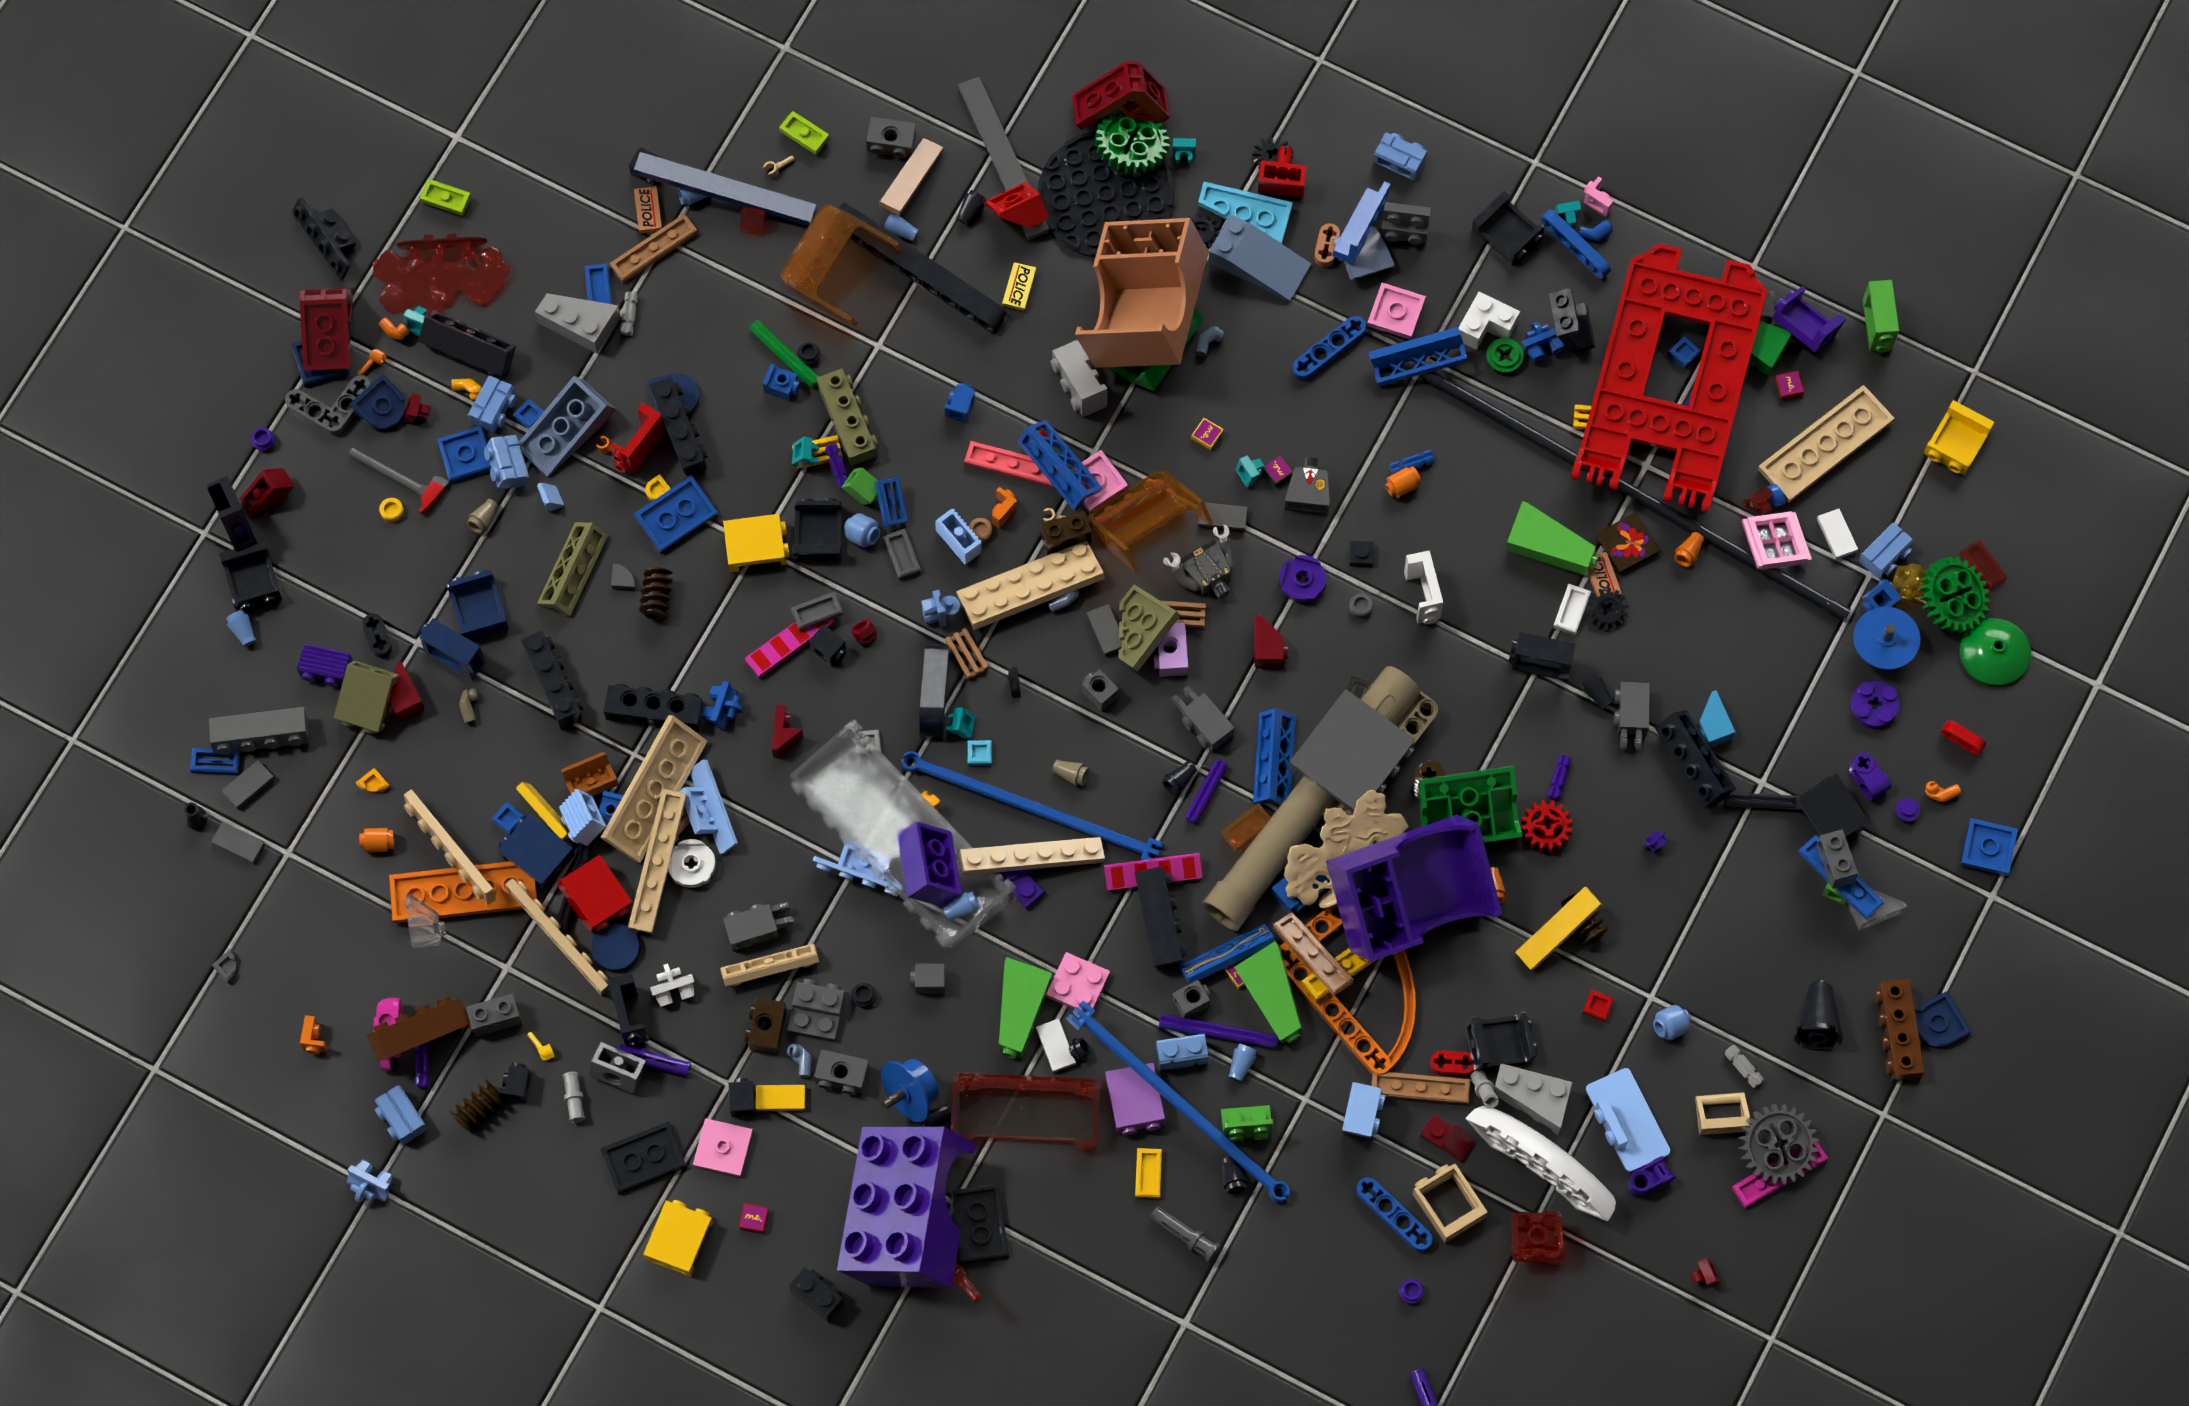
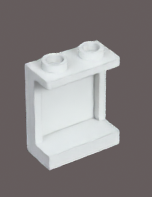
M1430 550L1406 555L1404 569L1406 581L1420 578L1426 602L1419 603L1417 622L1424 624L1435 623L1441 618L1443 599Z

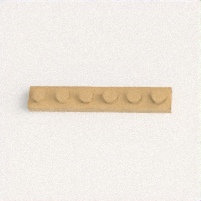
M411 789L405 793L406 804L404 808L407 813L419 820L417 823L424 833L428 832L432 836L431 841L434 846L446 853L444 856L447 862L452 867L455 865L459 869L458 874L465 883L469 882L472 885L471 889L477 899H483L487 905L494 902L496 899L490 884Z
M662 789L628 926L629 929L653 934L687 797L685 793Z
M1101 837L960 849L959 852L963 875L1103 863L1105 859Z
M513 878L505 884L506 890L601 996L608 991V978L601 970L596 972L591 966L593 962L584 952L580 954L575 948L577 946L576 942L568 934L564 936L559 931L561 928L559 923L552 916L548 918L543 913L545 910L543 905L537 899L532 900L527 895L529 892L527 887L521 881L517 883Z

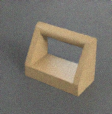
M1745 1093L1695 1096L1699 1135L1743 1132L1741 1130L1742 1127L1750 1126L1746 1121L1747 1118H1750ZM1740 1103L1741 1117L1705 1118L1703 1105Z

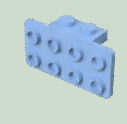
M1628 1068L1621 1069L1586 1086V1092L1595 1108L1594 1114L1600 1124H1603L1606 1130V1138L1609 1144L1614 1146L1627 1172H1633L1644 1167L1660 1156L1666 1157L1669 1155L1670 1148Z

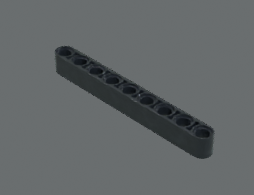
M842 203L829 219L830 225L838 232L985 330L993 332L1006 316L1005 309L851 205Z

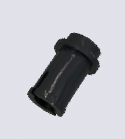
M946 1103L929 1110L928 1117L922 1121L923 1127H932L933 1124L951 1119V1111L941 1114L950 1109L948 1104Z

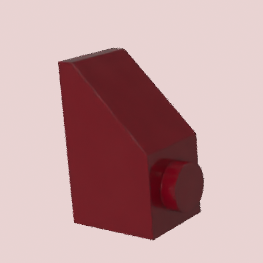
M284 468L262 470L239 499L249 516L252 517L281 502L294 488V484Z
M1255 614L1254 667H1283V659H1288V645H1283V636L1260 614Z
M402 661L396 665L394 673L399 674L397 684L392 686L387 705L390 715L395 714L399 721L425 709Z

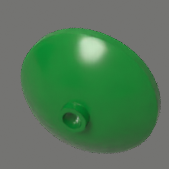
M1989 618L1981 620L1980 625L1974 626V629L1964 634L1960 643L1959 653L1964 669L1973 679L1988 686H2006L2014 683L2024 675L2030 664L2031 647L2028 638L2019 627L2003 619ZM2000 644L2002 649H1996L1994 645Z

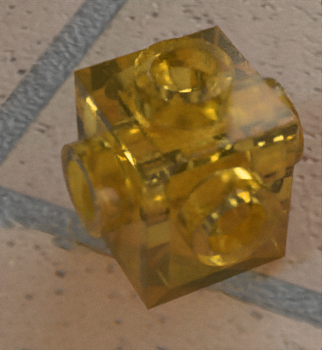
M1912 563L1906 566H1898L1892 586L1902 598L1913 599V597H1922L1925 593L1920 591L1919 588L1925 586V584L1920 580L1926 577L1924 574L1926 569L1921 565Z

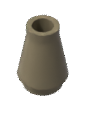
M487 499L484 504L468 516V527L478 534L487 531L495 512L499 508L498 504L492 499Z
M1057 759L1053 765L1052 772L1075 786H1084L1089 777L1090 769L1085 767L1084 763L1067 762Z

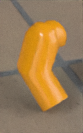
M452 379V391L466 390L470 392V399L476 400L482 389L481 385L473 379Z

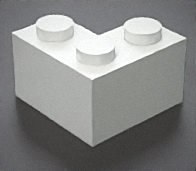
M1478 292L1459 326L1464 344L1477 350L1487 332L1500 338H1510L1518 324L1520 311Z

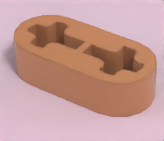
M1325 224L1319 231L1314 260L1321 267H1329L1335 260V257L1332 256L1335 248L1333 239L1340 237V230L1334 224ZM1328 231L1333 232L1330 242H1326ZM1324 248L1328 249V256L1326 257V259H1322Z

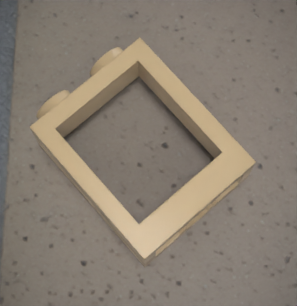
M1448 1164L1442 1166L1435 1172L1437 1175L1430 1179L1425 1177L1415 1184L1416 1188L1413 1190V1196L1444 1243L1485 1219L1488 1213L1456 1164L1450 1167ZM1453 1178L1473 1210L1444 1227L1424 1197V1194L1448 1179Z

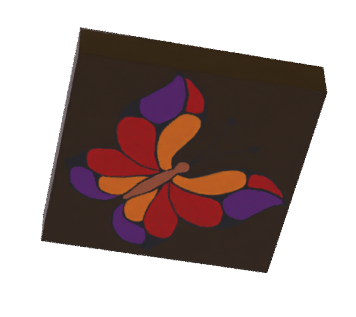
M1636 512L1595 533V538L1604 552H1607L1609 560L1618 574L1629 570L1660 552V549Z

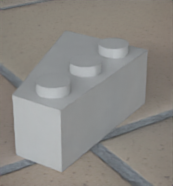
M548 293L535 311L537 322L540 325L596 354L621 317L618 305Z
M1075 340L1053 350V359L1050 360L1051 366L1055 373H1060L1062 388L1065 392L1069 391L1072 397L1070 402L1074 411H1079L1083 418L1106 408L1107 387L1105 384L1100 385L1097 379L1099 375L1096 369H1092L1089 363L1090 360L1079 341Z

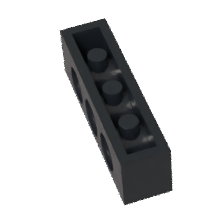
M615 684V686L608 685L603 712L606 720L662 727L668 715L675 716L692 730L699 732L704 703L702 697L694 693L680 695L671 690L658 692L652 691L648 687H638V689L629 688L625 684ZM628 700L637 701L634 706L628 707L625 705ZM652 703L660 704L659 708L651 710L648 707ZM675 706L683 707V710L679 713L672 712Z

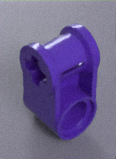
M1859 753L1854 757L1849 766V773L1868 800L1872 801L1892 788L1888 776L1880 769L1870 754Z
M1663 1156L1654 1159L1632 1174L1627 1184V1190L1631 1196L1635 1198L1644 1197L1650 1192L1669 1184L1676 1178L1675 1174H1671L1664 1163L1665 1158ZM1634 1180H1642L1645 1183V1188L1636 1187Z

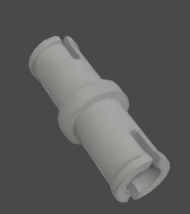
M1474 1071L1471 1075V1081L1475 1085L1476 1095L1482 1099L1485 1107L1494 1108L1499 1103V1100H1497L1498 1096L1494 1092L1493 1083L1487 1079L1484 1071Z
M567 1072L562 1077L566 1092L564 1101L568 1104L569 1121L572 1123L582 1122L585 1120L582 1106L584 1097L583 1093L580 1092L578 1073Z

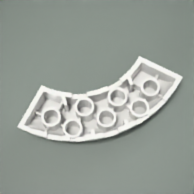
M1481 1106L1474 1109L1466 1117V1120L1491 1148L1513 1159L1517 1158L1542 1179H1546L1551 1184L1557 1186L1556 1190L1575 1209L1605 1221L1610 1219L1615 1210L1616 1201L1614 1196L1584 1166L1552 1141L1521 1121L1495 1108Z

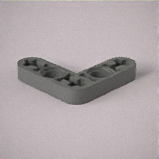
M365 376L354 377L331 408L298 389L289 391L285 396V402L288 409L294 414L330 435H339L356 415L352 409L343 410L341 408L342 403L348 400L353 401L356 398L354 397L355 394L358 397L364 391L363 389L358 391L357 385L361 386L364 383L365 388H367L371 383ZM300 397V401L305 405V408L303 409V406L299 403L293 405L292 399L297 400ZM318 407L322 410L318 417H311L309 415L312 408ZM326 416L332 422L338 420L339 426L334 425L331 428L330 422L325 419Z

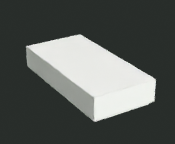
M1840 509L1817 517V521L1835 560L1858 551Z
M1568 584L1553 628L1576 635L1591 591Z
M1059 1019L1036 1027L1053 1073L1076 1065L1075 1059L1069 1052V1044Z

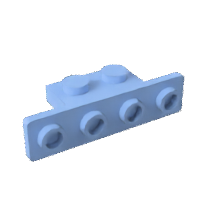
M701 760L693 766L690 772L695 787H684L679 792L687 795L684 806L694 833L712 834L719 853L725 854L734 848L738 842L707 760Z
M846 842L838 864L816 856L813 858V861L817 863L816 867L824 871L830 872L831 868L840 871L839 876L850 880H853L854 876L863 879L862 884L875 888L876 884L885 887L884 892L898 896L899 892L905 893V888L883 881L891 861L889 857Z

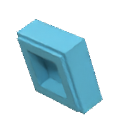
M991 740L968 741V766H992Z

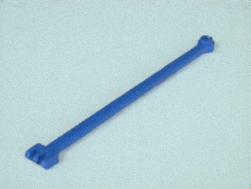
M914 751L906 752L903 755L902 766L908 772L921 771L1088 835L1101 837L1104 841L1142 854L1141 860L1154 859L1150 855L1159 858L1161 852L1153 849V847L1158 849L1164 848L1165 844L1153 838L1149 837L1146 844L922 760L919 754ZM913 760L916 762V764L914 766H908L907 762Z
M1082 1001L1079 1004L1082 1010L1076 1007L1073 1010L1075 1016L1072 1014L1067 1016L1066 1019L1077 1030L1082 1026L1088 1029L1269 1190V1196L1274 1202L1281 1203L1286 1200L1290 1194V1188L1285 1182L1276 1181L1091 1017L1095 1010L1089 1004ZM1279 1190L1282 1196L1277 1197L1274 1191Z

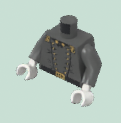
M1223 524L1224 532L1220 535L1216 527L1213 529L1214 535L1220 538L1219 541L1214 539L1181 559L1178 554L1171 552L1174 558L1172 563H1170L1168 558L1163 559L1166 566L1172 567L1171 571L1181 586L1194 592L1199 591L1202 595L1213 590L1219 599L1224 598L1230 593L1225 582L1231 579V572L1234 569V552L1230 539L1227 538L1229 528Z

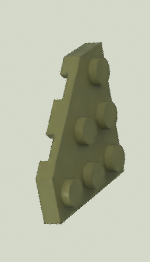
M1134 584L1120 601L1119 611L1122 612V621L1119 622V639L1121 640L1119 659L1138 672L1181 615Z

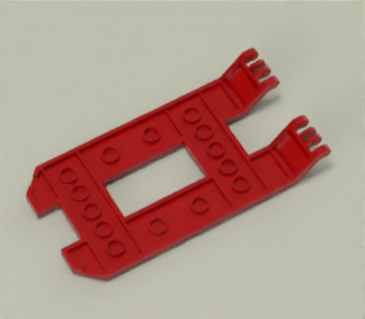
M1659 243L1652 247L1650 251L1643 255L1639 254L1631 259L1571 479L1578 481L1581 475V468L1590 470L1587 474L1586 482L1592 484L1596 471L1599 472L1596 485L1601 486L1605 473L1613 475L1609 487L1610 489L1617 490L1630 444L1633 441L1676 452L1663 497L1664 502L1670 503L1672 501L1673 490L1680 491L1682 493L1679 497V505L1684 506L1688 493L1691 494L1689 508L1695 506L1696 496L1705 498L1701 507L1702 511L1709 512L1767 290L1756 277L1751 265L1727 259L1722 280L1677 270L1682 249ZM1665 315L1710 325L1689 406L1643 396Z

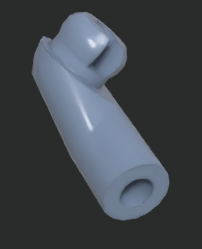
M1212 326L1199 336L1195 353L1199 356H1206L1209 343L1213 340L1221 341L1224 337V331L1217 326Z
M1079 590L1069 592L1049 601L1050 610L1055 612L1070 605L1079 597Z
M791 1044L787 1048V1054L799 1064V1077L810 1078L811 1054L801 1045Z

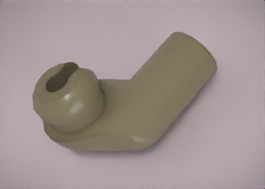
M474 688L468 691L467 689L464 690L461 695L459 707L464 723L476 719L471 705L472 701L478 699L476 689Z

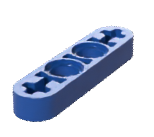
M1549 209L1540 217L1545 228L1597 278L1603 279L1611 272L1608 262L1556 212Z
M1359 316L1348 318L1294 361L1292 367L1294 377L1298 380L1309 379L1362 338L1366 331L1364 319ZM1352 324L1354 326L1360 325L1359 331L1356 329L1351 331ZM1339 336L1344 339V344L1335 346L1331 340ZM1318 350H1323L1326 352L1327 357L1323 360H1318L1314 357V353ZM1307 364H1309L1307 366V372L1303 370L1299 372V365L1305 367Z
M1365 1177L1358 1182L1357 1196L1412 1249L1417 1252H1425L1430 1248L1432 1235L1429 1230L1376 1180ZM1362 1185H1372V1193L1377 1196L1380 1192L1382 1195L1377 1197L1375 1203H1372L1371 1201L1374 1197L1369 1192L1366 1194L1362 1193ZM1382 1200L1391 1202V1211L1386 1213L1380 1211L1378 1207L1379 1202ZM1406 1217L1410 1221V1226L1407 1229L1398 1228L1396 1225L1398 1218ZM1414 1226L1417 1227V1229H1415V1233L1419 1237H1422L1423 1235L1426 1236V1245H1424L1423 1243L1417 1245V1238L1413 1234H1411L1410 1237L1407 1236V1234H1409L1413 1230Z

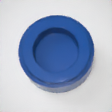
M1774 483L1766 487L1767 498L1774 507L1778 508L1786 503L1784 494L1777 484Z

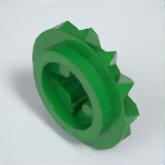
M1497 339L1487 349V362L1491 365L1492 370L1495 369L1501 374L1504 372L1512 373L1517 368L1519 369L1523 361V349L1519 343L1512 339ZM1510 351V360L1504 359L1500 361V353L1506 354Z

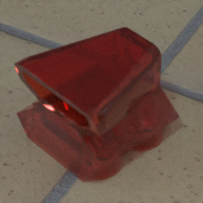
M1520 1212L1511 1214L1510 1250L1514 1262L1535 1261L1552 1266H1561V1261L1564 1258L1562 1216L1560 1212Z

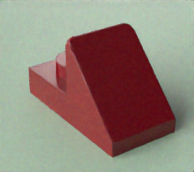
M776 705L772 754L776 758L804 737L802 729L790 728L791 714L787 713L786 705Z
M1434 1114L1420 1134V1137L1459 1162L1463 1161L1474 1144V1141L1458 1124L1455 1123L1451 1126Z

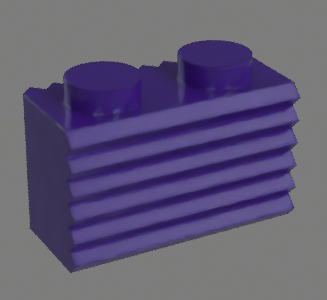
M304 644L297 671L299 676L305 681L315 682L319 680L324 681L328 686L338 687V685L343 683L347 664L351 663L353 659L348 652Z

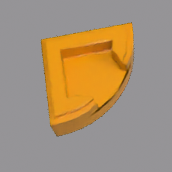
M375 768L356 782L360 789L369 793H379L390 788L389 784Z
M924 791L918 797L934 814L941 809L940 800L934 794L930 795L929 791Z

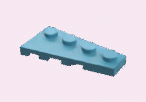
M1204 182L1198 206L1226 220L1232 214L1252 224L1282 244L1293 202Z

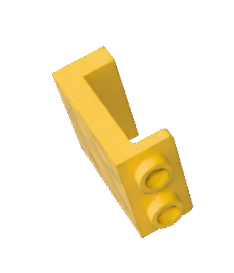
M1953 400L1936 432L1928 442L1924 454L1930 460L1941 462L1948 466L1952 472L1965 475L1989 435L1994 421Z
M779 514L723 521L730 573L739 572V566L778 561L781 562V566L786 565L785 557H790L788 543H783L782 536L787 535L785 521L780 522Z
M673 1200V1202L665 1201L643 1253L646 1261L691 1277L694 1271V1262L708 1228L712 1227V1218L709 1217L710 1214L702 1209L696 1208L693 1211L686 1208L687 1205L677 1200Z

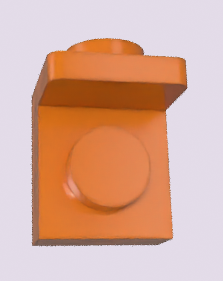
M1001 487L996 490V497L1001 502L992 510V523L999 529L1018 509L1017 497L1010 490H1003Z
M305 1015L300 1040L303 1050L314 1055H319L320 1052H327L328 1047L326 1043L315 1040L319 1039L320 1025L315 1016Z

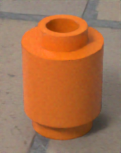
M1413 466L1410 468L1405 467L1387 477L1385 487L1390 496L1400 498L1416 489L1418 484L1421 483V478Z
M388 828L364 829V833L359 834L360 848H364L365 853L388 852V849H394V830H388Z

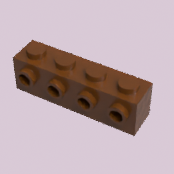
M1910 979L1882 981L1874 994L1875 1002L1880 1004L1881 1013H1878L1879 1026L1884 1028L1885 1036H1882V1047L1888 1054V1060L1885 1062L1886 1072L1891 1074L1892 1082L1921 1079L1924 1074V1066Z
M450 996L436 1001L437 1006L430 1009V1006L426 1005L416 1009L417 1015L409 1017L408 1013L394 1018L396 1023L388 1026L386 1021L374 1026L375 1032L368 1034L367 1037L377 1062L470 1025L460 997L451 1000Z

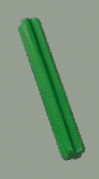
M756 320L751 324V332L812 388L817 385L816 378L819 376L762 322Z

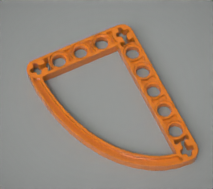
M1337 904L1326 908L1305 925L1320 943L1343 926L1342 919L1336 918L1333 914V910L1338 907ZM1318 922H1325L1329 929L1325 933H1318L1315 930V925ZM1285 942L1280 945L1281 953H1289V960L1293 964V967L1288 971L1290 964L1284 960L1291 983L1371 1074L1390 1072L1399 1062L1408 1046L1415 1020V988L1405 951L1402 950L1393 954L1403 988L1404 1019L1398 1040L1387 1056L1335 996L1328 993L1317 1002L1312 999L1301 985V981L1294 977V972L1298 969L1305 970L1308 976L1312 974V971ZM1329 1005H1335L1338 1007L1339 1013L1334 1017L1328 1016L1325 1008ZM1345 1023H1351L1355 1027V1031L1350 1035L1344 1034L1341 1031V1026ZM1360 1041H1367L1371 1049L1366 1053H1362L1357 1049V1044ZM1374 1051L1377 1052L1374 1056L1378 1062H1385L1383 1070L1380 1067L1374 1068L1375 1061L1371 1057Z

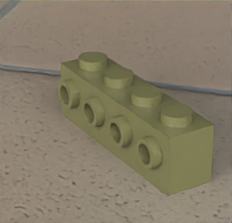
M841 368L817 377V387L850 467L877 457L876 448H879L878 442L874 434L871 436L869 434L868 428H870V423L866 414L862 415L859 408H862V404L858 395H853L851 388H854L850 375L845 376Z

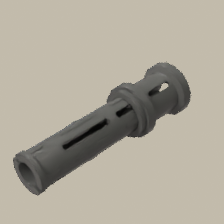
M1160 1206L1156 1207L1150 1216L1151 1220L1185 1242L1190 1251L1194 1250L1205 1257V1261L1208 1263L1213 1260L1221 1247L1219 1243L1214 1244L1204 1237L1203 1232H1195Z

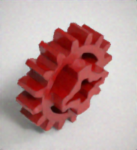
M1545 800L1541 801V806H1538L1535 802L1532 803V810L1526 809L1525 815L1527 817H1522L1521 823L1524 824L1521 826V831L1526 833L1524 841L1531 840V848L1539 845L1540 852H1542L1544 847H1547L1549 852H1552L1553 846L1561 849V841L1567 844L1569 840L1567 835L1572 834L1573 829L1569 827L1572 826L1573 820L1567 819L1570 812H1562V804L1555 807L1554 800L1550 802V805H1546ZM1540 813V817L1537 820H1533V822H1531L1532 819ZM1543 823H1547L1550 829H1546V826L1543 825ZM1560 830H1562L1561 834L1558 837H1553L1556 832H1560Z

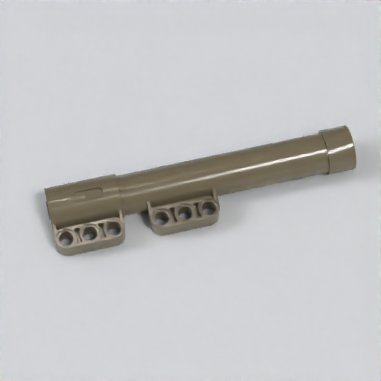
M1391 666L1384 668L1360 699L1414 738L1415 742L1438 713V706L1435 701L1422 692L1420 687L1408 675ZM1421 706L1429 710V716H1424L1421 713ZM1407 724L1414 726L1415 734H1410L1407 731ZM1303 776L1224 879L1218 881L1203 900V908L1211 917L1226 928L1238 931L1254 911L1255 904L1288 863L1287 857L1290 847L1303 844L1320 821L1326 824L1324 820L1325 810L1342 808L1347 815L1351 816L1354 812Z

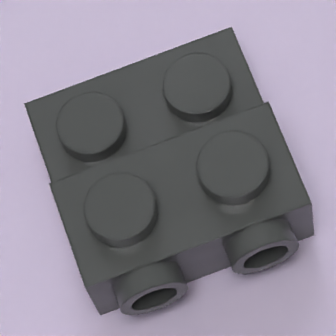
M1385 202L1381 237L1390 242L1400 240L1408 241L1414 245L1426 244L1431 208Z
M803 979V983L797 982L787 1029L788 1033L835 1042L845 1001V991L841 990V986L828 983L826 987L818 986L817 982L811 979Z

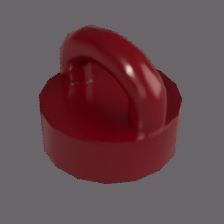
M869 619L858 622L851 630L852 635L860 645L870 644L877 635L876 627Z

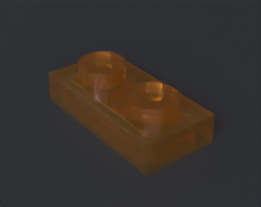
M1257 803L1221 831V835L1236 852L1255 838L1271 817Z

